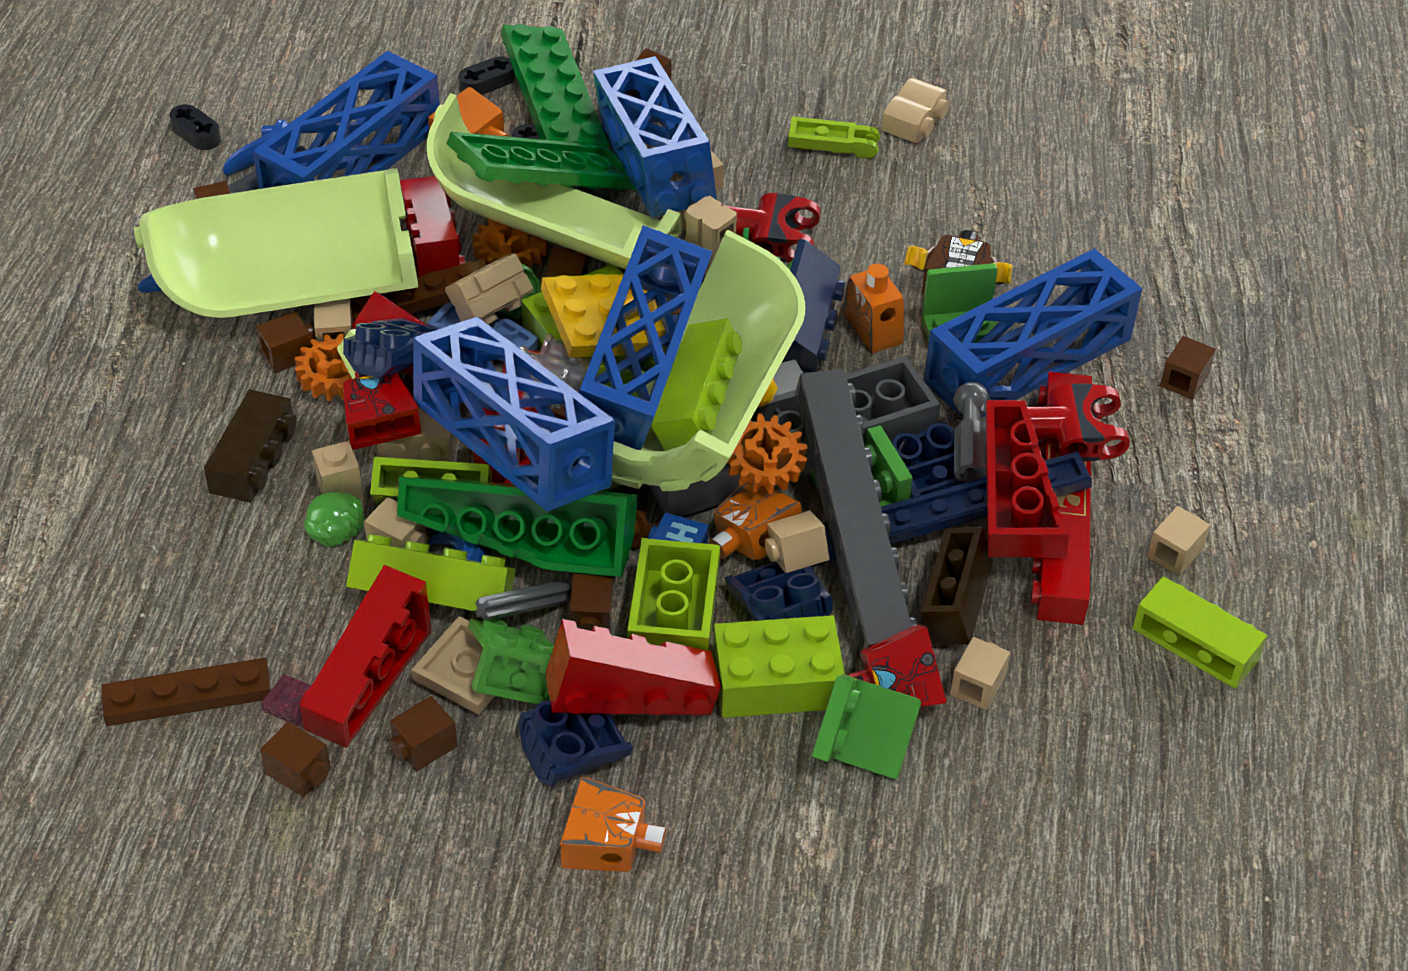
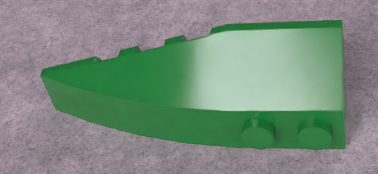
M399 477L397 516L440 532L453 534L470 543L480 544L497 550L498 553L530 562L532 565L542 569L622 577L635 535L638 495L598 491L547 512L514 484Z

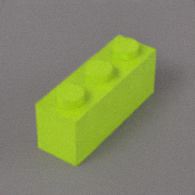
M374 457L370 495L375 503L381 504L387 497L398 502L399 477L492 482V472L489 464Z
M1164 576L1139 604L1132 628L1235 689L1259 661L1268 636L1253 625L1245 623L1222 610L1218 605L1208 602L1187 590L1184 586Z

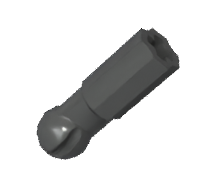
M967 382L961 385L955 391L953 398L957 411L963 415V420L954 428V475L957 481L966 483L986 477L985 422L981 421V415L986 411V400H990V396L986 388L978 382Z

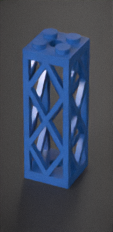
M387 50L253 150L259 189L314 181L316 175H319L316 180L329 179L336 170L346 168L344 176L389 169L428 138V117L440 105L437 74ZM375 89L365 106L354 108L359 90ZM335 105V107L333 108V110L331 111L330 114L324 115V116H320V115H322L324 112H326L328 109H330L332 106ZM402 125L397 143L382 144L392 127ZM377 131L369 145H362L365 137ZM331 132H337L336 139L330 144L323 146ZM301 133H318L308 150L295 153ZM380 160L366 171L371 162Z
M656 56L594 70L593 75L601 126L651 218L665 215L668 209L676 212L686 210L690 205L697 203L705 196H711L717 200L710 141ZM630 89L638 90L636 98L624 93ZM654 122H660V124L662 125V127H661V126H658V125H655V124H652V123H654ZM644 143L654 146L655 148L647 149ZM674 173L684 176L679 181H670Z
M644 225L641 228L579 390V394L615 420L614 442L636 450L642 449L654 419L713 252ZM631 288L634 300L624 305L629 289ZM655 300L657 309L650 312L648 304ZM681 308L674 324L671 313ZM638 310L640 319L627 326L624 318ZM662 320L666 334L659 338L654 323ZM616 326L617 333L612 335ZM644 330L649 345L635 352L631 337ZM621 344L626 359L616 364L612 349ZM653 355L656 366L642 374L639 363ZM602 360H604L606 371L597 376ZM630 370L633 380L623 386L620 375ZM655 380L649 396L646 385ZM610 381L612 388L605 386L604 384ZM637 392L638 398L632 396L631 394Z
M1094 248L930 330L924 382L962 419L963 415L957 411L953 398L955 391L967 382H978L983 385L990 396V400H1017L1038 389L1039 385H1045L1048 372L1068 373L1131 340L1143 288ZM1055 285L1069 286L1050 306H1045ZM1022 299L1015 307H1006ZM984 320L999 321L978 343H973ZM1014 323H1025L1024 325L1004 334ZM1087 328H1090L1080 349H1067ZM1061 337L1051 348L1041 347ZM1052 362H1061L1045 370ZM1017 363H1021L1010 386H995ZM1031 363H1035V364L1028 370L1030 364H1031ZM986 411L981 415V418L986 416Z
M478 317L413 338V398L417 406L548 512L611 487L615 420ZM504 359L506 374L497 372L490 360ZM531 375H533L540 382L534 381ZM518 390L526 392L529 397L519 398ZM459 402L466 404L473 417L460 418ZM564 404L566 420L556 418L549 405ZM535 407L538 413L526 411L522 408ZM483 408L496 411L499 415L487 416ZM504 425V431L494 429L493 426ZM479 438L487 440L489 446ZM516 448L524 449L532 465H518Z

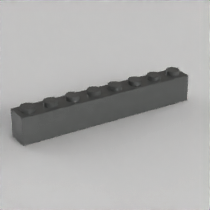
M844 369L800 373L795 397L860 653L863 649L915 626L917 623L914 617H909L906 606L909 600L906 583L904 581L900 582L897 571L899 569V555L896 547H891L888 537L890 535V521L887 513H882L881 487L879 481L873 480L872 453L870 448L865 447L863 443L864 424L862 416L856 415L855 412L856 396L852 383L847 382Z

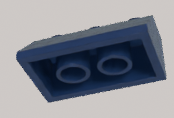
M799 239L790 271L802 289L805 299V316L802 326L782 363L796 359L802 371L817 372L820 360L826 361L828 357L830 340H826L828 330H835L838 310H834L836 301L842 302L846 281L840 280L841 266L807 240Z

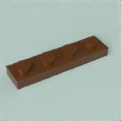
M483 258L448 269L433 271L417 277L418 288L380 294L410 314L451 303L445 287L485 267L486 262ZM371 295L350 298L354 321Z
M266 657L101 684L103 717L106 727L272 699Z

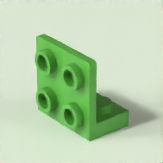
M995 263L930 269L927 271L921 324L928 343L930 330L993 299L998 271ZM984 320L973 343H978L997 325L996 321Z
M881 425L867 429L865 447H869L872 453L873 465L871 473L873 480H878L880 483V507L910 499L913 477ZM812 469L811 479L818 489L814 469Z
M470 619L468 628L483 647L471 685L473 690L477 693L533 704L550 701L545 673L554 644L546 638L544 631L530 625H522L521 629L508 627L504 621L499 619L487 621Z
M845 674L837 676L812 757L826 762L836 759L896 779L901 771L920 710L921 700Z

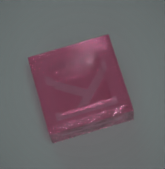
M283 674L262 701L263 712L299 726L302 722L300 701L304 693L312 685Z

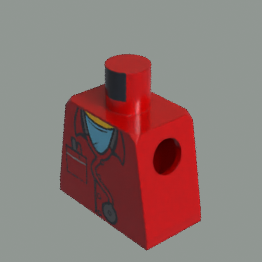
M355 372L354 379L346 380L343 383L346 424L352 450L421 434L418 406L397 372L379 379Z
M922 625L912 626L860 651L864 670L846 674L921 700V706L947 703L928 629Z

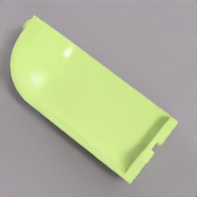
M450 93L445 103L440 104L435 111L434 121L427 138V156L430 167L446 194L466 210L625 270L643 225L676 238L680 237L682 233L681 213L670 209L659 220L560 184L548 183L547 186H541L534 182L522 181L521 184H514L507 180L495 179L494 182H487L478 178L475 175L476 171L467 163L459 160L457 153L446 144L451 131L470 133L462 120L457 96Z
M397 168L184 201L143 214L139 220V227H134L138 249L144 248L148 267L157 285L176 304L203 316L216 318L235 317L372 295L374 291L380 294L418 288L409 231H401L399 219H406Z
M727 230L698 291L684 331L685 334L689 324L728 318L734 331L739 333L742 340V352L737 358L733 377L730 379L725 393V401L721 404L716 419V427L712 430L711 435L699 430L686 445L665 451L652 426H650L641 450L614 442L612 481L637 489L642 484L660 486L662 492L687 489L694 482L701 480L707 482L724 468L804 321L805 299L802 289L787 266L769 251ZM655 380L646 385L649 396Z

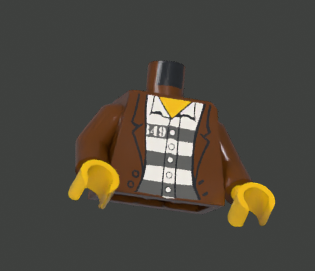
M971 230L960 232L958 237L944 235L937 245H932L928 249L908 246L904 265H911L914 269L924 272L922 294L925 291L927 271L930 269L995 263L998 269L995 286L1004 283L1011 284L1013 265L999 262L997 257L991 255V245L988 242L979 241L978 235Z

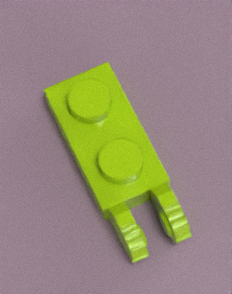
M792 116L788 135V147L804 150L831 151L834 153L852 154L853 152L858 158L867 157L872 159L879 152L877 142L880 140L881 134H879V129L872 126Z

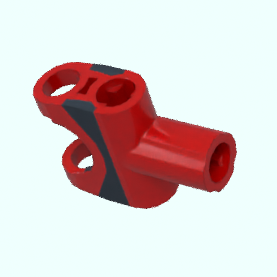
M767 193L760 198L757 210L727 206L737 212L736 234L743 237L744 228H749L750 242L769 251L774 256L780 257L781 262L790 263L793 260L795 250L790 246L798 244L799 239L807 240L814 246L812 238L799 231L813 228L819 223L821 210L818 204L810 199L788 194ZM809 210L814 216L805 218L798 211Z
M1063 384L1055 387L1050 392V406L1027 407L1037 438L1057 439L1061 456L1078 451L1083 461L1106 460L1121 456L1130 446L1129 435L1125 429L1099 421L1102 417L1116 413L1121 406L1119 393L1111 386ZM1102 398L1112 399L1108 404H1096ZM1112 440H1121L1120 443L1113 446L1105 445Z

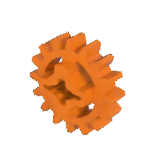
M487 219L488 226L479 225L478 233H473V256L478 258V260L484 258L486 265L514 253L521 264L532 269V263L541 265L542 256L547 255L546 240L491 219Z
M339 333L336 339H331L326 334L324 335L323 342H318L315 339L310 340L311 348L301 347V356L295 357L297 382H301L304 392L311 390L313 398L326 394L327 401H331L334 395H339L341 400H344L343 383L346 380L352 379L337 350L344 339L341 333Z
M758 414L756 422L750 420L727 464H730L728 469L729 476L739 474L738 485L743 486L750 482L752 483V492L755 493L759 490L760 486H765L768 494L773 493L775 485H778L783 491L787 490L789 481L797 482L799 480L800 473L804 471L806 464L807 444L800 443L802 433H791L792 423L790 421L780 425L778 424V416L774 415L771 421H765L764 416Z

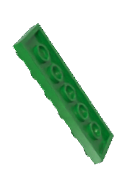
M503 24L501 37L539 139L604 145L608 147L609 143L563 29L553 26L532 27L524 24Z
M452 131L446 143L457 153L459 160L467 163L476 171L475 175L478 178L487 182H494L496 179L507 180L514 184H521L523 181L534 182L541 186H547L550 183L560 184L567 188H573L574 185L593 190H597L599 187L610 188L619 192L623 191V189L636 190L617 155L604 145Z

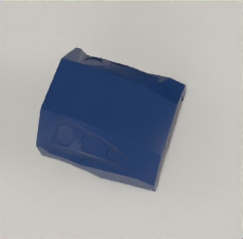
M404 318L356 324L355 335L344 338L343 354L355 372L379 379L412 365L413 338L438 329L407 321Z
M947 422L934 423L928 427L927 431H920L919 434L915 435L901 433L894 440H891V443L913 477L910 498L966 483L957 481L954 475V430Z
M775 561L736 576L730 575L725 577L729 592L743 606L753 621L829 616L833 611L831 595L822 586L811 566L785 573Z
M543 701L535 709L522 712L518 721L523 752L538 780L550 786L556 785L559 780L586 773L607 763L620 761L630 755L633 749L630 741L625 742L610 714L552 713L550 701Z

